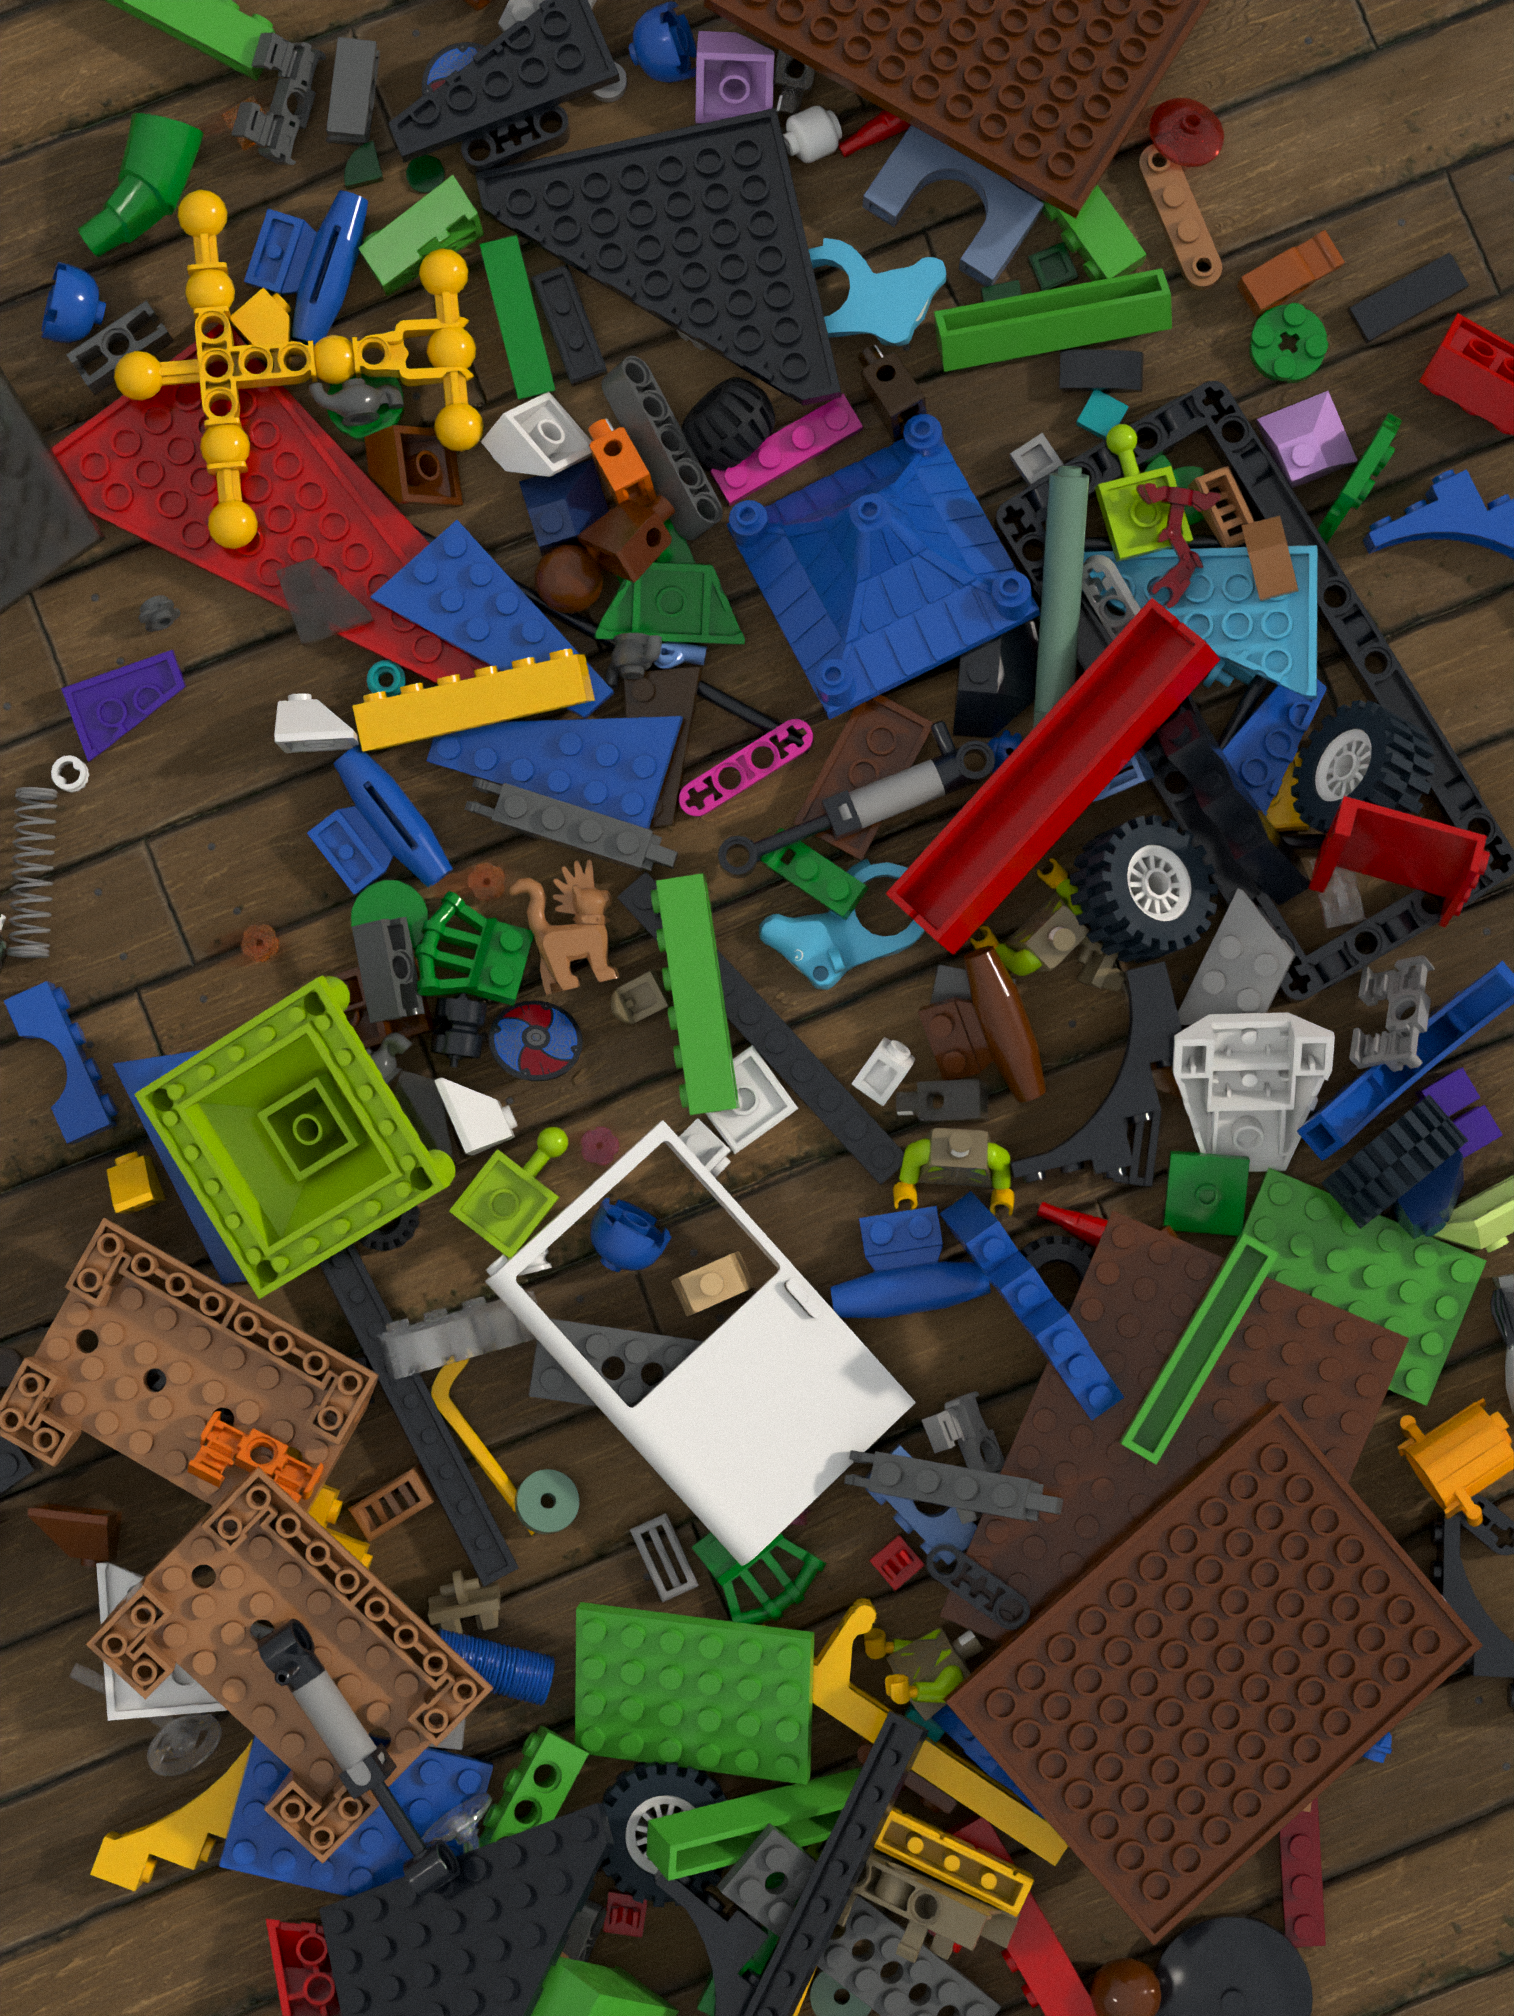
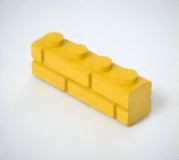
M893 1806L874 1845V1848L1015 1917L1018 1916L1034 1882L1030 1872L981 1848L976 1850L973 1844L909 1813L902 1814V1810Z

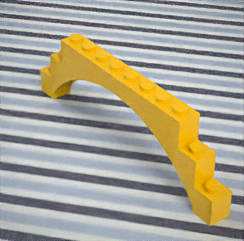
M288 1447L287 1455L302 1462L301 1452L297 1448ZM324 1484L309 1514L369 1570L373 1558L372 1555L367 1554L370 1546L369 1543L326 1528L328 1522L335 1524L343 1502L337 1500L340 1490ZM252 1740L221 1778L182 1808L151 1824L123 1834L110 1831L104 1836L90 1875L136 1891L143 1882L149 1883L157 1865V1860L152 1859L153 1855L195 1870L200 1865L201 1860L208 1862L216 1843V1839L210 1837L211 1834L226 1839Z

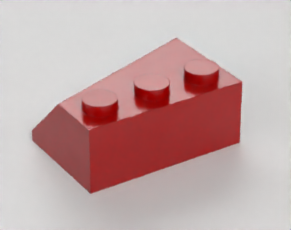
M266 1919L282 2016H342L323 1926L316 1923L301 1922L299 1924Z

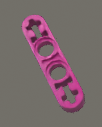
M791 719L784 722L686 784L679 794L681 808L693 817L707 815L804 754L813 743L811 727L800 719ZM794 726L797 731L804 729L807 733L802 737L804 744L801 747H797L796 744L792 743L783 748L789 755L781 759L778 748L770 739L778 736L779 743L789 737L787 730L790 727ZM759 747H768L774 754L772 765L766 769H759L752 762L753 751ZM728 767L737 769L741 775L740 784L732 790L723 788L719 783L720 772ZM711 777L714 787L723 797L715 801V796L712 793L703 800L705 804L703 809L699 810L696 806L689 808L686 803L691 799L689 792L695 789L701 793L710 788L704 781Z

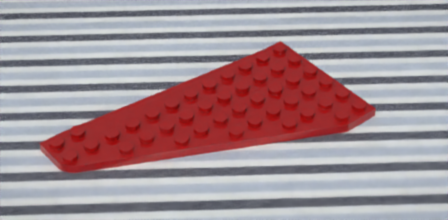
M218 324L206 333L205 336L211 339L220 337L224 332L223 325ZM231 326L234 346L246 345ZM196 342L170 361L198 359ZM257 358L251 359L246 365V370L252 374H260L266 369ZM215 361L209 365L207 373L212 377H222L226 374L228 365L222 361ZM200 382L163 385L153 397L142 401L132 400L123 395L40 456L79 509L437 685L438 678L460 674L462 681L475 678L474 670L490 667L438 638L437 635L417 624H413L401 615L371 600L370 597L430 543L283 385L238 389L239 418L242 429L247 434L250 442L249 455L245 461L248 472L240 473L242 502L248 504L255 512L258 524L257 532L252 541L237 549L225 548L217 544L210 536L208 529V517L212 509L219 504L216 475L208 474L207 463L203 459L200 450L201 438L206 431L204 421L207 420L202 406ZM217 400L213 403L211 412L216 416H225L231 411L232 404L227 400Z

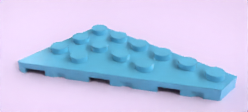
M1317 545L1288 546L1299 591L1264 601L1259 599L1247 547L1190 549L1198 553L1203 563V568H1195L1189 579L1191 584L1183 593L1178 603L1167 610L1206 641L1218 657L1305 698L1317 699ZM1166 549L1116 562L1113 551L1084 552L1083 564L1087 558L1093 555H1104L1110 558L1141 609L1151 598L1161 605L1168 600L1169 591L1167 588H1160L1155 595H1150L1148 590L1153 582L1157 581L1178 563L1179 559L1174 549ZM1092 569L1090 576L1092 578L1099 577L1102 581L1105 574L1103 571L1096 573ZM1103 588L1100 595H1103L1106 592L1105 588ZM1117 599L1107 601V605L1126 613L1127 609L1123 602Z

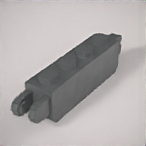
M474 779L472 787L476 788L477 791L486 794L490 793L499 796L495 809L476 801H467L464 810L489 818L495 825L635 871L642 872L643 869L652 871L654 863L674 869L678 852L660 846L662 837L654 835L652 830L507 783H503V786L486 780Z
M850 1451L849 1459L854 1462L873 1464L870 1479L856 1474L846 1475L844 1484L868 1488L870 1492L1026 1522L1038 1521L1039 1511L1061 1515L1064 1499L1043 1495L1044 1485L1030 1479L875 1451V1454Z

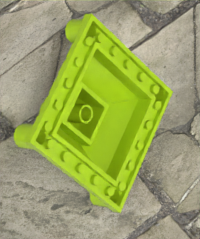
M322 975L134 1094L258 1299H261L450 1185L455 1176V1165L447 1153L435 1149L428 1151L425 1145L422 1144L419 1135L402 1111L399 1102L383 1080L382 1074L371 1056L366 1052L363 1043L344 1014L350 1002V993L346 984L332 976L324 977Z

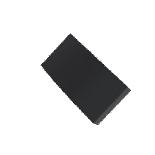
M1061 350L1059 389L1063 392L1101 390L1105 394L1142 392L1144 354L1142 352L1124 350Z

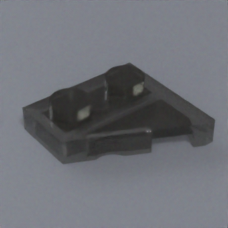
M401 1070L394 1096L399 1102L402 1111L408 1117L428 1151L432 1149L441 1150L447 1153L454 1163L444 1102L434 1079Z

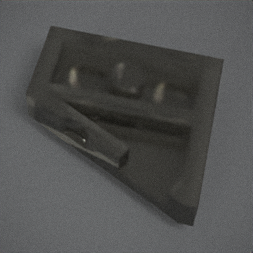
M313 558L276 571L303 646L374 621L372 614Z

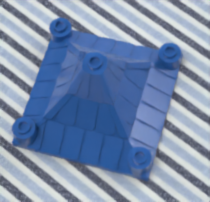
M919 414L909 419L904 426V438L893 443V445L883 448L858 462H854L769 506L763 507L762 504L753 500L739 502L732 508L729 515V523L726 524L734 543L829 720L1040 616L1039 608L1032 597L1029 580L1024 574L1017 572L1014 564L946 446L940 422L929 414Z

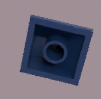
M593 459L572 465L550 477L536 476L519 481L542 556L551 548L563 544H582L577 536L609 512Z
M1457 1150L1390 1205L1391 1216L1395 1222H1398L1400 1227L1413 1239L1422 1235L1429 1237L1440 1232L1446 1226V1222L1450 1220L1464 1186L1463 1155L1460 1150Z

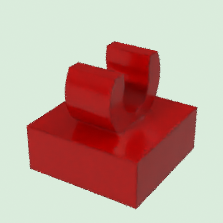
M899 1534L869 1559L895 1591L925 1566Z
M609 1889L603 1932L642 1938L648 1900L644 1899L642 1904L633 1900L632 1894L629 1892L622 1893L618 1890Z

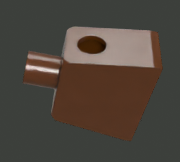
M659 495L647 507L628 499L606 513L577 537L583 547L597 558L601 568L634 583L671 544L672 537L663 523L675 513V510L671 503L662 495Z

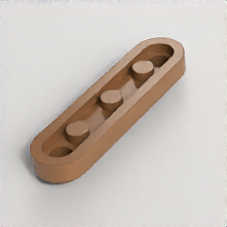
M1152 144L1141 153L1138 162L1139 175L1184 281L1193 289L1207 290L1213 287L1222 273L1221 259L1175 152L1165 144ZM1155 157L1162 158L1165 161V166H1154L1152 159ZM1205 262L1209 265L1210 270L1202 273L1197 269L1196 264Z

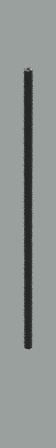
M413 525L429 543L437 538ZM511 578L540 611L612 650L616 645L614 639H595L597 623L578 613H559L551 609L541 600L537 591ZM654 663L649 668L651 671L664 670L658 668ZM700 680L697 690L698 696L766 733L782 724ZM792 728L787 730L789 737L783 742L789 745L794 743L797 747H801L804 744L802 739L804 735Z

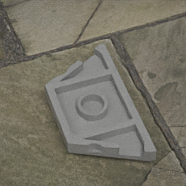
M1243 887L1237 889L1178 1011L1181 1025H1192L1209 1014L1267 1013L1295 957L1293 950L1284 939L1280 938L1275 931L1274 925L1266 915L1261 913L1249 897V892Z

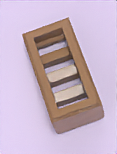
M1229 466L1195 478L1187 486L1188 489L1207 494L1209 490L1218 487L1221 491L1219 493L1221 498L1218 502L1226 499L1229 504L1220 509H1217L1216 505L1206 511H1200L1222 548H1233L1246 543L1243 532L1230 537L1227 531L1233 527L1254 522ZM1234 512L1237 518L1223 522L1222 516Z
M417 1464L348 1508L368 1542L432 1504L437 1500V1497L421 1465ZM411 1486H412L413 1489L415 1490V1492H416V1494L418 1495V1497L420 1498V1500H418V1498H417V1496L415 1495L414 1491L412 1490ZM394 1489H399L409 1505L408 1508H404ZM383 1496L395 1514L392 1518L380 1500ZM368 1505L372 1506L381 1520L382 1524L377 1527L366 1507Z

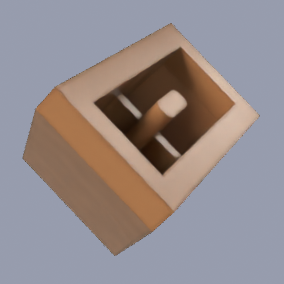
M1276 516L1242 525L1260 601L1298 592L1281 517Z

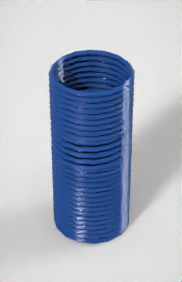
M442 1628L438 1630L437 1635L493 1686L490 1693L493 1692L494 1695L497 1693L498 1696L502 1694L503 1697L507 1696L509 1699L513 1698L514 1700L516 1698L517 1700L528 1701V1703L531 1702L540 1706L545 1703L554 1673V1656H546V1654L527 1651V1649L523 1650V1648L519 1649V1647L515 1649L514 1646H506L505 1643L501 1645L500 1642L496 1643V1641L493 1642L488 1639L485 1641V1639L473 1637V1635L470 1637L469 1635L458 1634V1632L454 1633V1631L451 1632Z

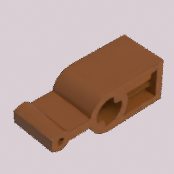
M1326 230L1301 245L1284 251L1240 278L1237 288L1257 319L1269 309L1283 304L1309 288L1317 280L1336 271L1345 264V261Z

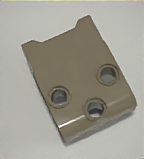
M873 1847L837 1924L842 1927L845 1926L855 1899L859 1894L867 1898V1900L883 1912L887 1908L910 1920L903 1938L898 1944L896 1954L915 1963L928 1930L936 1933L930 1950L945 1960H948L951 1955L954 1943L973 1951L979 1936L1007 1948L1021 1914L1015 1917Z

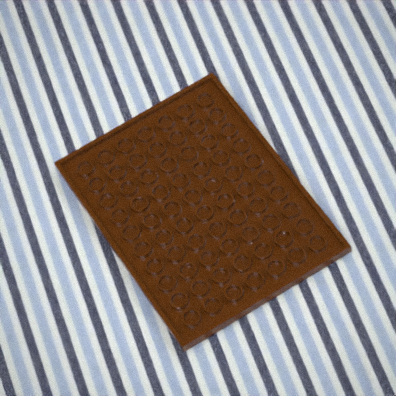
M704 0L703 6L1076 219L1211 0Z
M1112 1211L1069 1310V1314L1125 1398L1091 1421L1048 1360L1000 1474L1030 1479L1043 1484V1495L1064 1499L1061 1515L1039 1511L1038 1521L1026 1522L982 1514L966 1551L967 1555L1025 1596L1030 1608L1029 1618L1018 1629H1005L951 1590L939 1616L1001 1644H1005L1275 1401L1282 1403L1347 1483H1349L1409 1338L1266 1277L1156 1465L1120 1444L1119 1441L1225 1259ZM965 1562L961 1573L954 1579L953 1583L959 1585L960 1579L963 1578L971 1585L969 1592L971 1595L975 1596L976 1593L982 1592L990 1598V1601L985 1606L992 1609L995 1598L1004 1589L998 1586L995 1594L988 1590L985 1586L987 1578L982 1575L978 1580L966 1574V1570L972 1566ZM1016 1599L1003 1601L999 1608L1000 1615L1009 1621L1018 1619L1023 1612L1022 1604Z
M1275 1401L946 1695L943 1700L1145 1937L1155 1945L1476 1653L1483 1644L1282 1403Z

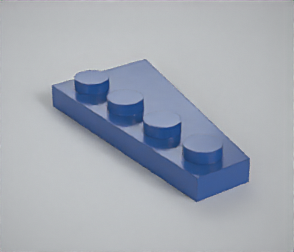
M1318 679L1317 699L1305 698L1277 684L1221 749L1265 816H1267V810L1272 799L1277 795L1282 784L1281 780L1289 764L1297 753L1299 742L1304 732L1307 731L1326 692L1327 687Z

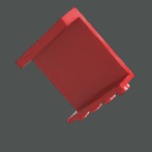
M1344 796L1318 851L1308 889L1324 893L1335 868L1340 867L1445 897L1438 926L1446 928L1453 915L1459 917L1463 904L1468 902L1471 890H1475L1480 875H1484L1490 852L1484 850L1487 836Z

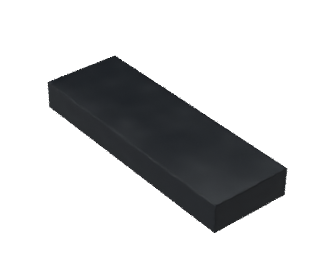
M1449 252L1348 309V313L1364 341L1368 344L1468 288L1469 284Z
M566 264L531 277L571 386L573 387L608 374L568 265Z

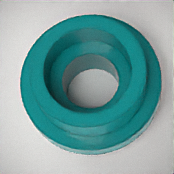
M389 660L375 663L367 674L369 690L372 693L386 691L387 697L399 695L401 693L400 687L406 684V676L403 669ZM384 674H391L394 677V681L389 687L380 685V678Z

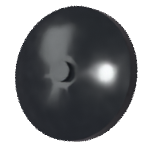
M1221 1913L1190 1923L1167 1943L1154 1969L1161 1990L1160 2008L1155 2016H1311L1313 2002L1312 1985L1306 1964L1300 1952L1292 1941L1279 1929L1253 1916Z

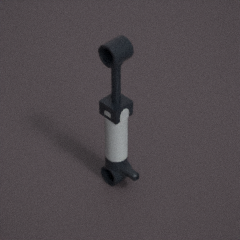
M936 722L930 728L940 750V756L850 792L846 790L826 798L821 803L824 815L754 843L752 839L749 840L743 836L729 837L719 848L718 860L720 868L731 878H745L754 871L757 862L760 861L759 857L828 829H831L835 841L860 832L862 828L967 786L982 783L989 777L994 768V752L990 746L976 740L969 741L956 749L945 722ZM972 753L980 755L985 762L984 769L978 772L968 770L964 765V757ZM733 848H743L749 854L748 862L742 867L730 865L726 858L730 850Z
M291 1619L261 1638L257 1646L263 1662L268 1669L275 1673V1681L278 1685H287L342 1769L338 1776L352 1798L356 1799L370 1790L413 1856L403 1863L405 1877L412 1889L419 1896L425 1897L458 1877L460 1874L459 1863L450 1847L441 1840L426 1846L384 1782L397 1768L396 1764L381 1743L376 1746L315 1654L313 1639L305 1626L299 1620Z

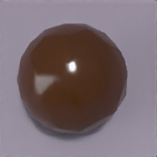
M563 544L551 548L541 557L535 570V588L541 600L551 609L559 613L575 614L587 610L597 601L603 588V571L597 558L590 551L579 545Z
M1118 1958L1108 1961L1097 1971L1091 1982L1090 1997L1096 2015L1155 2016L1160 2008L1161 1990L1159 1980L1154 1971L1143 1962L1132 1958Z

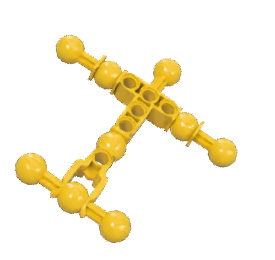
M200 189L189 193L183 198L178 207L177 217L181 228L186 234L193 237L195 264L187 266L190 278L186 283L185 296L188 304L193 309L196 320L195 336L198 359L159 362L155 356L147 352L134 351L127 353L119 360L115 367L114 380L116 387L124 396L132 400L141 401L153 397L163 385L200 382L202 406L207 418L204 421L206 431L201 438L200 450L203 459L207 463L208 474L216 475L219 504L212 509L208 517V529L210 536L217 544L225 548L237 549L252 541L257 532L258 521L255 512L248 504L242 502L240 473L248 472L245 461L249 455L250 442L247 434L242 429L239 418L238 389L300 384L306 382L309 378H312L313 382H318L317 377L326 383L340 384L349 380L355 374L356 378H361V374L375 378H400L401 383L407 387L443 383L445 407L439 411L435 419L434 430L437 439L444 447L452 451L461 452L471 449L480 441L484 428L482 417L474 407L468 405L466 381L474 377L468 368L475 359L476 346L472 336L463 329L469 320L461 317L459 314L458 293L467 283L469 272L466 261L460 254L451 249L440 248L431 251L420 264L419 277L424 288L434 295L437 319L402 320L396 325L395 331L369 335L360 341H357V337H352V341L343 336L330 335L323 337L315 345L313 341H308V345L291 341L234 346L233 333L229 323L231 318L229 308L234 301L235 288L233 281L228 276L226 262H219L216 237L223 230L227 222L225 203L218 195L211 191ZM213 322L219 323L224 327L223 334L215 339L208 338L203 334L205 327ZM431 335L427 342V355L434 368H407L406 360L408 359L409 352L404 346V340L406 338ZM377 348L384 353L385 357L379 364L372 365L365 362L363 359L364 353L368 349ZM296 354L303 356L307 362L301 370L291 371L285 366L287 358ZM253 358H262L267 362V368L260 374L248 372L246 365ZM215 361L226 363L228 365L226 374L218 378L210 376L207 373V369L211 363ZM221 399L227 400L232 404L231 411L222 417L216 416L211 412L213 403Z

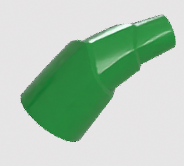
M144 113L132 114L125 152L118 175L119 184L104 203L103 210L78 228L82 239L95 256L100 257L123 242L131 243L165 215H172L175 212L204 135L201 130L186 123L162 116Z

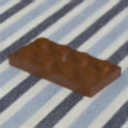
M878 695L856 706L800 809L793 826L824 815L821 803L826 798L846 790L850 792L912 767L931 732L930 727L934 723L882 695ZM883 820L862 828L860 832L835 841L831 829L813 835V837L862 862Z

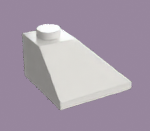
M550 392L544 393L503 413L481 441L494 460L505 471L550 477L592 456L589 447L592 441Z
M311 694L288 695V701H278L274 737L275 743L285 753L350 750L357 745L361 747L360 739L355 731L319 700L312 699Z
M442 1077L434 1080L466 1154L476 1155L515 1137L512 1129L517 1127L518 1124L509 1105L502 1107L500 1101Z

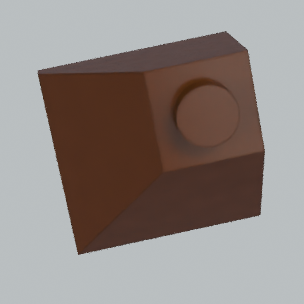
M392 425L364 437L369 475L398 503L448 507L463 506L456 451H452L440 443L434 428Z
M47 1502L28 1507L27 1516L69 1557L81 1558L80 1565L96 1567L97 1563L110 1562L116 1559L122 1511Z

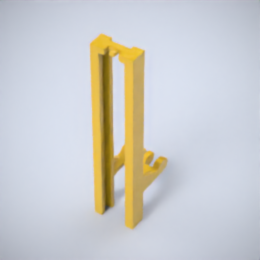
M860 1597V1599L856 1598L855 1602L853 1601L854 1605L849 1607L818 1656L814 1657L812 1703L874 1744L889 1711L894 1710L850 1681L853 1641L857 1635L869 1633L873 1627L872 1623H875V1619H877V1612L870 1598ZM926 1737L911 1770L1056 1866L1068 1845L1044 1818L1037 1815L1011 1789L990 1777L983 1770L940 1741L936 1743L929 1737Z

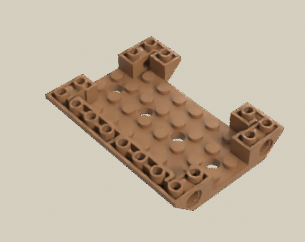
M103 1218L64 1287L70 1293L33 1357L24 1358L0 1401V1436L51 1466L56 1467L82 1433L86 1432L214 1506L234 1485L250 1474L235 1465V1458H233L234 1464L232 1468L227 1465L222 1473L225 1480L220 1488L187 1472L190 1460H194L201 1448L200 1436L211 1416L220 1408H227L234 1415L232 1427L248 1435L254 1428L289 1447L297 1448L302 1454V1462L317 1469L320 1462L323 1464L322 1477L319 1483L315 1484L312 1495L307 1500L301 1498L298 1503L309 1513L366 1411L379 1374L112 1221ZM88 1329L96 1333L99 1341L97 1348L91 1353L84 1351L79 1343L81 1334ZM155 1368L160 1369L166 1376L165 1387L159 1392L153 1391L147 1384V1375ZM257 1447L251 1451L250 1457L258 1464H266L273 1459V1454L268 1448Z
M258 1466L234 1485L117 1604L86 1642V1645L145 1700L174 1671L176 1663L183 1668L291 1769L265 1805L264 1810L323 1864L380 1804L370 1790L356 1799L352 1798L338 1776L342 1769L287 1685H278L275 1681V1673L268 1669L263 1662L257 1646L260 1639L252 1634V1624L258 1620H267L273 1625L275 1630L289 1620L296 1619L305 1626L313 1639L315 1654L367 1733L369 1734L372 1730L381 1728L390 1734L391 1739L384 1747L397 1768L384 1780L388 1787L431 1743L437 1747L491 1692L493 1686ZM199 1565H208L215 1571L216 1578L208 1585H201L193 1579L192 1571Z

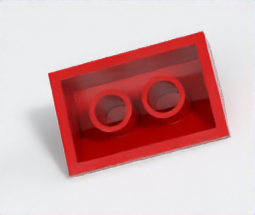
M1457 313L1426 366L1419 382L1424 384L1431 393L1437 396H1445L1459 404L1466 413L1474 416L1478 415L1491 422L1498 431L1507 435H1514V344Z

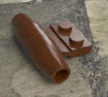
M986 946L971 951L964 956V962L972 1000L953 997L922 1006L918 1011L943 1081L946 1083L981 1073L983 1069L994 1061L1017 1102L1034 1100L1046 1093L1038 1044L1018 989L993 946Z

